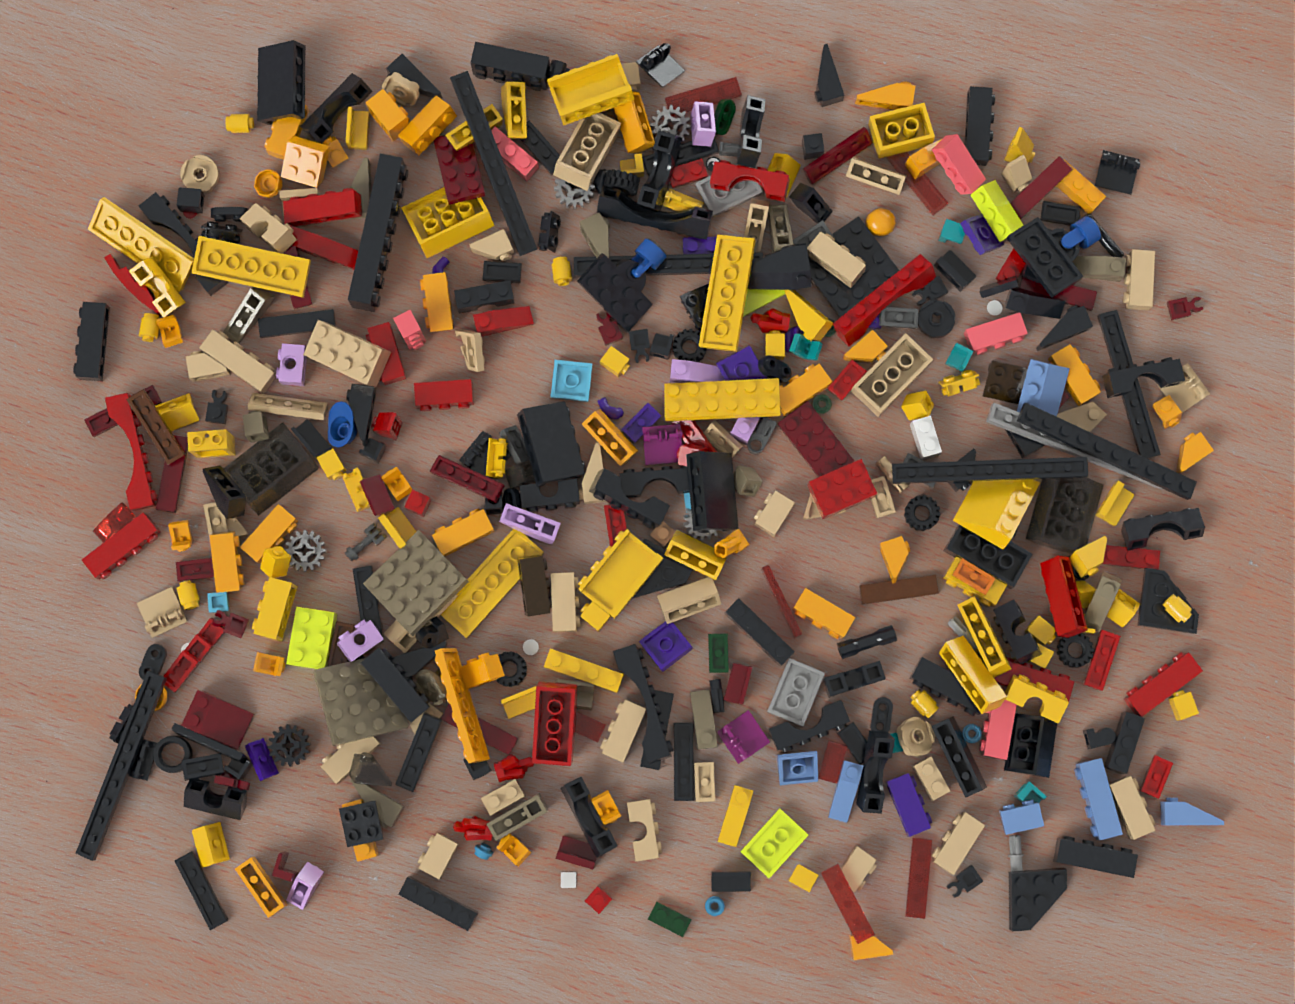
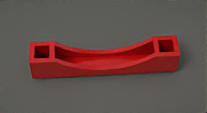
M919 254L835 321L833 326L837 336L848 347L864 335L873 320L890 303L908 292L922 289L936 278L933 265L924 256Z
M123 393L106 397L105 402L109 417L124 430L132 447L134 459L133 474L126 490L130 510L136 511L156 506L157 494L151 487L153 476L151 471H148L146 465L149 464L147 452L144 453L142 445H145L143 434H139L140 420L135 416L133 409L126 400L131 395Z

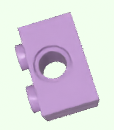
M695 101L690 115L692 144L711 147L716 133L713 103Z
M282 344V349L278 350L280 368L277 367L276 379H279L282 385L304 386L307 357L303 355L306 349L305 345ZM296 361L294 368H287L288 362Z
M362 620L355 625L356 630L351 633L346 631L338 637L340 641L337 642V645L349 662L354 661L383 640V637L371 620L367 622ZM356 634L363 636V644L357 645L354 642Z

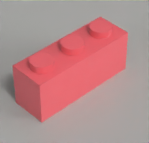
M494 127L491 131L504 164L527 182L539 169L538 162L497 127Z
M958 134L945 136L932 149L937 161L941 163L946 175L952 180L955 189L961 195L972 194L986 180Z
M411 310L393 318L409 350H416L424 345L423 343L426 342V339Z
M1020 312L966 329L964 332L968 348L973 351L972 354L976 353L977 355L988 352L987 349L994 347L995 350L1006 346L1005 343L1008 342L1013 344L1019 343L1028 334Z
M1004 700L999 708L987 712L988 719L987 721L984 720L982 729L985 732L984 740L981 739L979 751H982L981 756L1007 760L1016 704Z

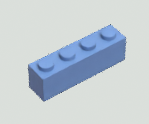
M1102 758L1077 763L1074 772L1077 780L1081 782L1080 794L1087 804L1085 812L1092 822V826H1090L1092 836L1096 837V840H1104L1123 835Z

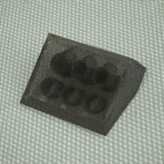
M282 422L269 433V439L258 441L223 469L247 496L246 502L259 516L318 470L319 467Z
M1087 477L1042 479L1026 540L1069 554H1073L1074 551L1086 546L1104 484Z

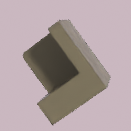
M738 465L734 472L735 489L739 495L754 497L763 481L754 468Z

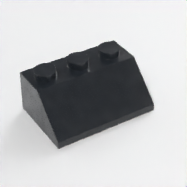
M1015 713L1008 758L1005 760L1004 771L1049 778L1057 723L1043 716Z

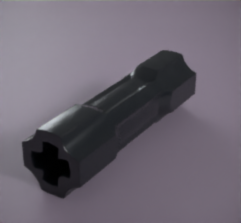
M890 625L878 629L872 634L839 642L837 647L841 658L845 659L858 654L860 651L896 642L897 637L893 626Z

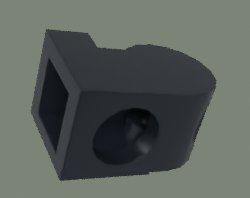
M552 60L547 77L549 79L554 75L566 73L570 69L567 68L566 63Z
M502 493L496 503L485 498L487 515L503 513Z
M437 616L430 619L431 624L429 626H423L416 633V639L425 648L434 647L449 639L444 623Z
M1094 728L1083 730L1087 749L1110 745L1116 739V734L1111 728L1099 729L1097 733L1094 732Z

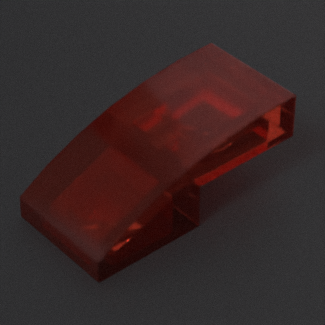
M122 502L95 527L93 532L104 543L130 523L135 515Z

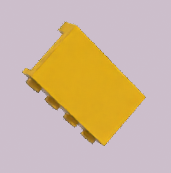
M618 54L609 55L599 61L590 62L585 66L571 69L566 73L554 75L547 79L563 126L634 100L632 88L628 83Z
M628 529L625 532L622 530L615 538L617 542L613 547L609 545L603 552L605 557L600 562L597 560L590 569L592 573L588 577L584 576L578 583L580 586L578 590L613 619L617 618L663 561L661 555L655 553L630 533Z

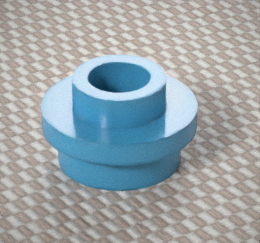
M968 724L963 728L962 735L966 742L976 743L981 739L982 731L976 724ZM970 730H973L975 732L974 737H970L968 735V732Z
M485 843L477 844L474 848V854L481 859L488 860L493 855L491 846Z
M712 896L707 899L705 909L709 915L718 916L724 911L725 905L720 897ZM713 902L718 903V909L713 910L711 904Z

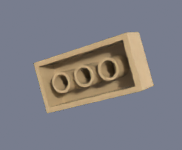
M601 113L581 119L558 158L553 175L588 191L618 136L621 123Z
M318 320L303 355L366 385L377 387L391 352L328 322Z
M905 333L852 387L851 392L879 417L931 364L933 359Z

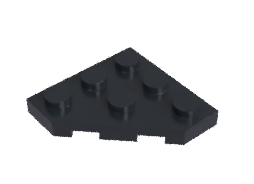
M644 538L643 543L655 553L661 555L663 561L633 598L685 584L693 569L665 556V549Z
M1150 568L1144 569L1137 626L1197 634L1199 614L1192 608L1190 611L1192 615L1187 621L1183 622L1181 620L1177 622L1165 611V607L1162 604L1174 594L1176 597L1179 596L1191 608L1192 606L1188 603L1187 598L1172 582L1166 571Z
M1066 868L1009 872L1010 931L1031 930L1066 891Z

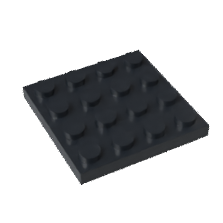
M859 216L832 234L835 239L834 242L838 245H844L849 249L850 254L854 257H860L865 262V272L852 288L808 256L811 280L839 318L899 271Z

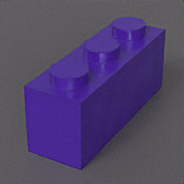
M906 773L886 781V786L907 837L930 829L932 820L929 813H925L922 807L925 803L922 795L916 792L915 787H917L914 776Z

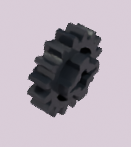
M286 724L285 730L280 726V732L273 731L272 733L275 737L269 738L272 745H269L268 748L273 749V752L269 755L276 756L275 762L281 760V766H285L286 762H288L289 767H293V762L299 765V759L306 760L307 758L304 754L310 753L306 749L307 746L311 745V743L306 742L309 735L303 736L305 730L297 731V725H294L293 729H291V726ZM293 733H295L296 735H298V736L300 737L301 741H297V740L294 738ZM284 734V739L280 743H277L279 738ZM289 740L290 743L294 744V747H291L290 751L289 748L285 747V744H288ZM302 748L300 753L295 757V752L298 749ZM278 750H282L286 758L282 757Z

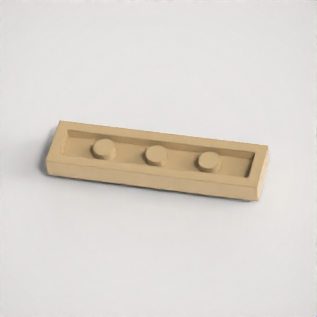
M252 393L248 402V410L311 418L314 420H324L328 409V403L259 393Z

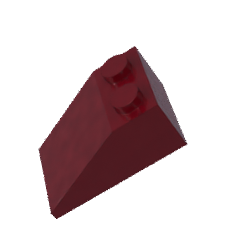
M197 690L181 726L239 749L254 717V713L204 691Z

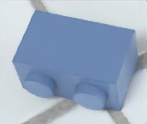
M1033 799L1022 801V805L1016 807L1014 804L1004 805L1003 809L999 810L1006 835L1044 826L1039 803L1034 802Z

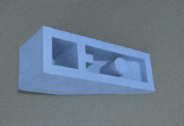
M842 761L828 818L847 823L858 789L863 765Z
M1166 798V802H1160L1161 825H1224L1223 820L1186 802H1178V798Z

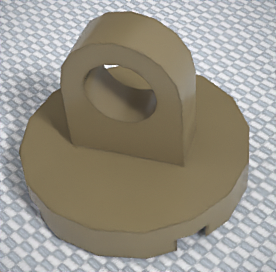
M424 669L415 676L417 680L416 685L418 686L416 689L420 695L424 693L430 701L434 702V705H441L447 699L446 687L439 677L441 671L438 669L432 672Z

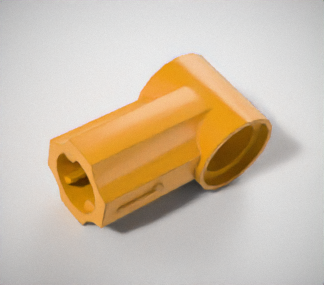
M737 529L714 545V553L717 557L724 559L733 553H739L750 544L741 530Z

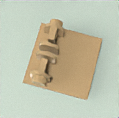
M1188 363L1182 366L1185 377L1184 382L1179 385L1160 388L1165 396H1171L1182 413L1210 394Z
M172 587L137 603L146 624L145 628L152 638L188 622Z

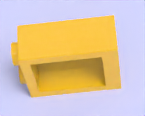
M226 429L187 432L188 452L196 458L236 456L235 437Z

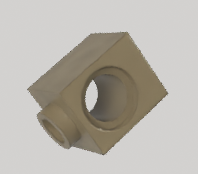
M251 411L243 415L245 437L251 443L269 439L267 418L261 411Z

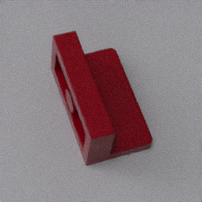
M380 474L360 481L375 516L387 515L395 509Z
M733 663L724 701L743 705L752 666Z
M563 836L555 859L593 870L597 858L589 843Z
M280 852L272 876L290 882L295 881L299 872L284 868L289 853Z

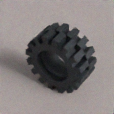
M612 169L607 171L604 186L620 189L627 196H634L637 194L640 178L626 171L622 172L621 170L616 171Z
M685 329L683 332H679L677 337L675 336L673 342L675 358L700 362L704 358L707 348L699 347L700 333L698 330ZM687 340H692L697 344V350L692 354L684 352L682 348L683 343Z
M926 495L916 496L905 507V521L909 523L911 528L913 527L917 531L929 530L939 520L940 507L937 506L936 501L932 500V497H926ZM925 506L929 510L928 519H917L915 516L916 508Z
M1081 633L1070 638L1063 637L1060 639V643L1057 645L1059 660L1071 668L1081 667L1089 663L1093 657L1094 648H1092L1093 642H1090L1088 636L1086 637L1084 636L1085 634ZM1071 643L1081 645V656L1075 658L1069 654L1068 647Z
M512 651L499 654L501 666L506 662H513L517 666V672L511 677L504 676L496 679V681L508 687L519 685L527 674L525 660L518 653Z

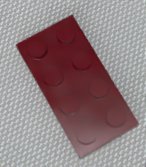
M445 135L437 137L434 140V145L448 204L451 205L486 196L473 143L456 151Z
M808 401L777 424L818 477L854 462L851 455Z

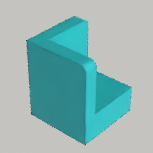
M946 219L938 241L945 243L946 240L962 244L965 236L963 227L960 223Z
M956 343L945 364L962 372L966 368L973 351Z
M1026 781L1014 794V797L1021 803L1031 799L1034 802L1040 803L1041 800H1045L1047 797L1030 781Z

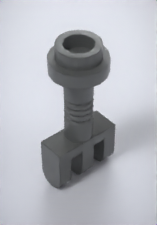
M375 523L364 530V533L367 535L366 538L354 548H346L345 555L350 561L357 560L359 558L357 554L371 542L378 546L387 538L384 534L377 538L382 532L380 529L372 533V530L376 528Z

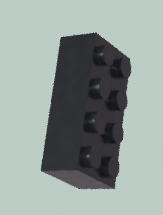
M475 42L470 64L473 75L476 78L483 80L490 78L494 79L497 83H505L507 81L525 82V86L530 87L532 90H546L548 83L547 75L550 68L549 57Z
M959 524L944 549V552L951 556L963 558L1007 584L1006 587L1009 589L1015 587L1033 555L1011 541L1003 550Z

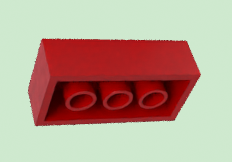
M538 682L535 699L532 763L572 765L577 684Z

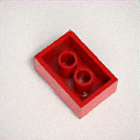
M862 459L813 479L807 484L822 519L872 499L877 495V491Z

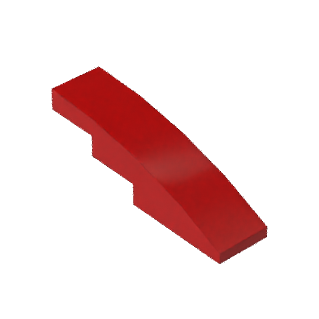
M289 225L294 230L292 234L297 239L291 247L296 246L298 250L314 257L323 258L334 264L338 263L352 270L355 269L358 250Z
M111 254L105 256L104 259L126 289L144 306L161 317V313L152 303L155 299L150 289L145 285L140 286L126 266L121 269Z
M213 618L207 621L164 674L163 677L167 678L165 686L174 693L183 685L224 634L223 626L215 627L211 624Z

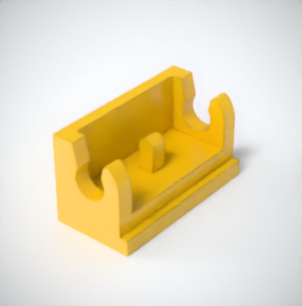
M358 467L353 469L351 473H344L343 480L357 512L369 508L370 505L360 484L364 477Z

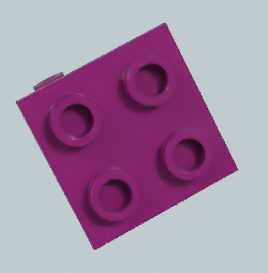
M680 424L642 427L645 465L678 462L677 451L682 445Z
M749 710L717 731V734L738 764L770 743Z

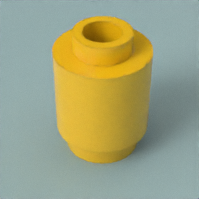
M231 114L226 116L227 132L231 131V133H250L251 129H254V118L250 117V114Z
M554 258L551 264L554 283L558 284V286L569 285V282L573 279L568 258Z
M144 313L139 330V337H142L143 341L153 342L158 339L159 327L156 320L159 319V315Z
M190 580L179 583L180 586L176 589L180 604L184 607V610L199 607L200 598L196 584L191 583Z
M1174 594L1162 604L1165 607V611L1177 622L1181 620L1185 622L1192 615L1190 613L1192 608Z
M918 689L910 697L912 699L910 703L922 716L925 715L929 718L939 709L936 705L937 702L925 690L921 692Z

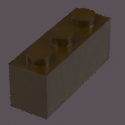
M540 554L517 558L525 615L530 617L549 614L550 608H552L551 596L548 597L547 589H550L549 578L545 577V570H547L546 558L543 559V556Z

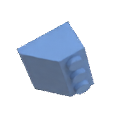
M1030 359L1017 412L1021 411L1024 403H1028L1057 417L1070 368Z

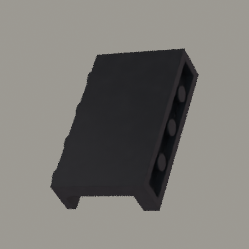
M292 40L258 48L257 121L271 125L272 120L287 117L305 118L306 45Z
M565 401L524 408L517 414L537 487L544 486L548 482L573 477L578 479L585 474V464L580 457V446L576 443L575 428L571 425L569 418L570 410L566 407Z
M699 451L686 454L693 531L707 529L730 531L739 529L732 453Z

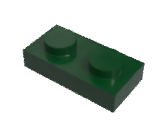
M708 634L709 673H729L728 634Z
M657 901L648 917V920L681 937L684 936L692 920Z

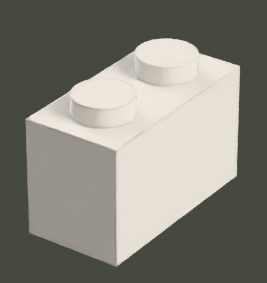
M931 416L913 420L910 427L920 459L925 460L939 456L942 450Z

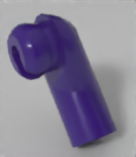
M442 256L433 266L432 274L443 273V269L450 261Z
M794 326L785 333V352H790L795 333L803 335V331L799 326Z
M606 397L597 401L600 409L608 418L617 420L623 416V409L609 406Z

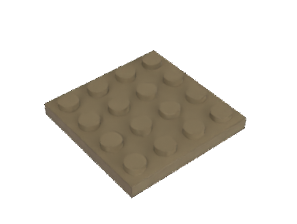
M419 530L405 542L406 545L403 548H399L363 583L412 636L469 582Z
M364 659L319 668L313 671L333 746L409 727L406 716L361 664Z

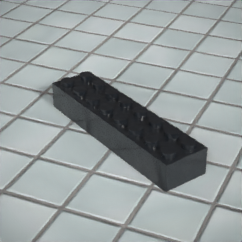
M381 153L379 156L348 296L350 305L355 309L375 312L376 307L380 305L381 296L378 295L380 289L384 287L385 278H382L383 272L388 269L389 260H386L387 254L392 251L393 242H390L391 236L395 235L397 227L395 218L399 217L401 206L398 204L399 200L403 199L405 188L402 187L403 182L407 181L408 170L401 157Z

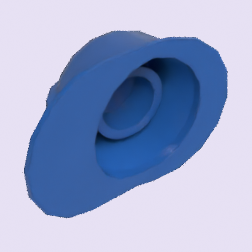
M346 402L335 403L329 411L328 440L332 446L338 448L351 444L358 433L356 423L353 421V411Z

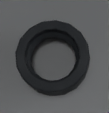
M167 736L156 744L153 752L154 761L162 771L168 773L183 771L182 762L176 766L167 765L162 759V751L166 745L177 743L184 750L183 760H187L193 757L192 748L184 738Z

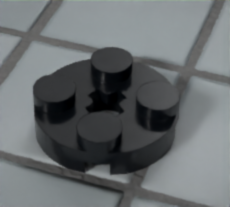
M930 300L923 304L919 310L918 326L929 338L944 337L953 329L956 317L955 311L945 301ZM933 314H935L936 316H941L939 320L940 323L932 321Z

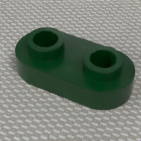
M722 99L717 105L714 114L715 135H725L729 131L736 111V105L731 99Z

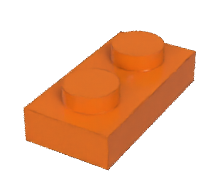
M963 558L952 573V576L983 595L987 594L996 579Z

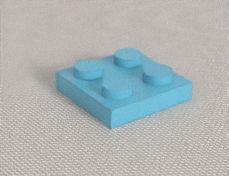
M555 360L551 398L589 402L593 364Z

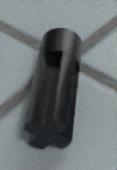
M721 679L709 680L713 713L725 712Z

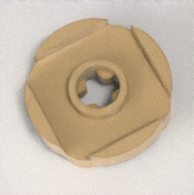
M397 72L386 77L382 84V89L391 92L397 100L396 103L405 106L406 103H411L410 106H412L419 98V85L402 77Z
M203 155L193 156L194 158L185 161L181 167L180 176L183 184L187 188L201 189L203 193H210L219 181V169L209 157ZM203 170L204 177L198 179L195 173Z
M912 717L903 721L901 726L897 728L899 743L906 755L918 757L932 750L931 747L932 743L935 742V734L932 726L927 721L924 722L920 717ZM914 733L919 735L917 741L914 738Z

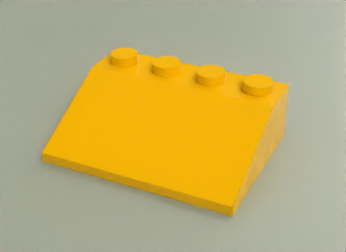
M444 187L401 207L426 258L495 226L481 197L449 205Z
M1034 479L973 481L953 521L1004 550L1012 539L1040 482Z

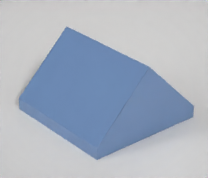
M817 751L776 755L780 786L818 782Z

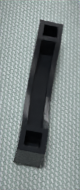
M607 186L602 187L597 207V213L606 218H614L623 222L636 223L641 226H649L706 240L713 216L712 210L699 207L678 212L653 210L637 204L622 190Z
M155 192L138 205L153 225L167 228L181 236L187 242L193 257H195L198 238L194 240L191 236L193 231L187 224L182 225L179 221L182 217L175 209L173 211L169 209L168 205L170 203L164 195L160 197ZM196 274V279L210 296L229 283L225 280Z
M633 644L613 651L618 669L636 684L646 704L647 728L642 746L647 763L651 764L672 757L670 753L673 751L671 741H667L665 733H668L665 722H661L659 715L662 714L659 703L655 704L653 699L656 693L653 685H649L647 680L650 674L647 666L643 667L642 659H644L642 649L637 648Z

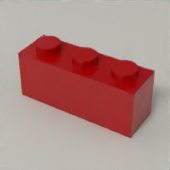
M386 322L367 328L369 333L366 334L367 341L391 352L379 381H382L384 385H389L406 380L391 324Z
M471 379L414 383L415 406L420 411H431L432 408L439 407V410H449L452 406H458L459 409L470 408V405H474L473 382Z

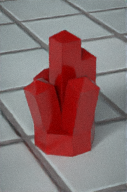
M771 308L764 314L753 313L750 319L752 323L759 325L762 333H769V331L787 333L790 314Z
M512 754L494 763L499 782L523 779L525 772H528V768L534 766L531 757L519 760Z
M473 816L471 819L464 818L461 822L456 821L453 824L454 831L464 832V837L467 841H491L492 833L487 826V823L490 822L489 820Z

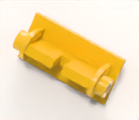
M669 188L662 206L678 212L693 207L702 208L704 202Z
M972 370L962 371L961 375L955 377L954 375L946 376L942 381L938 382L944 387L941 389L943 396L947 395V397L961 393L959 388L961 385L963 391L977 388L980 385L979 379L975 378L979 374Z
M489 438L486 476L498 479L503 478L506 461L503 460V456H506L508 445L506 439L499 438L497 440Z

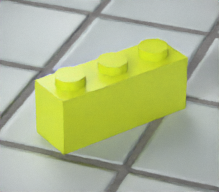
M996 180L982 185L971 194L972 199L999 242L1007 240L1009 234L1024 226Z

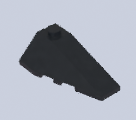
M806 243L787 245L776 253H769L756 262L752 261L748 289L794 290L812 287Z

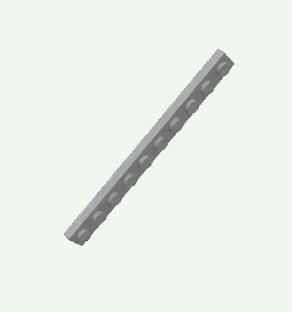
M996 403L991 404L986 420L990 424L1075 457H1087L1088 462L1160 490L1162 489L1017 422L1020 412Z

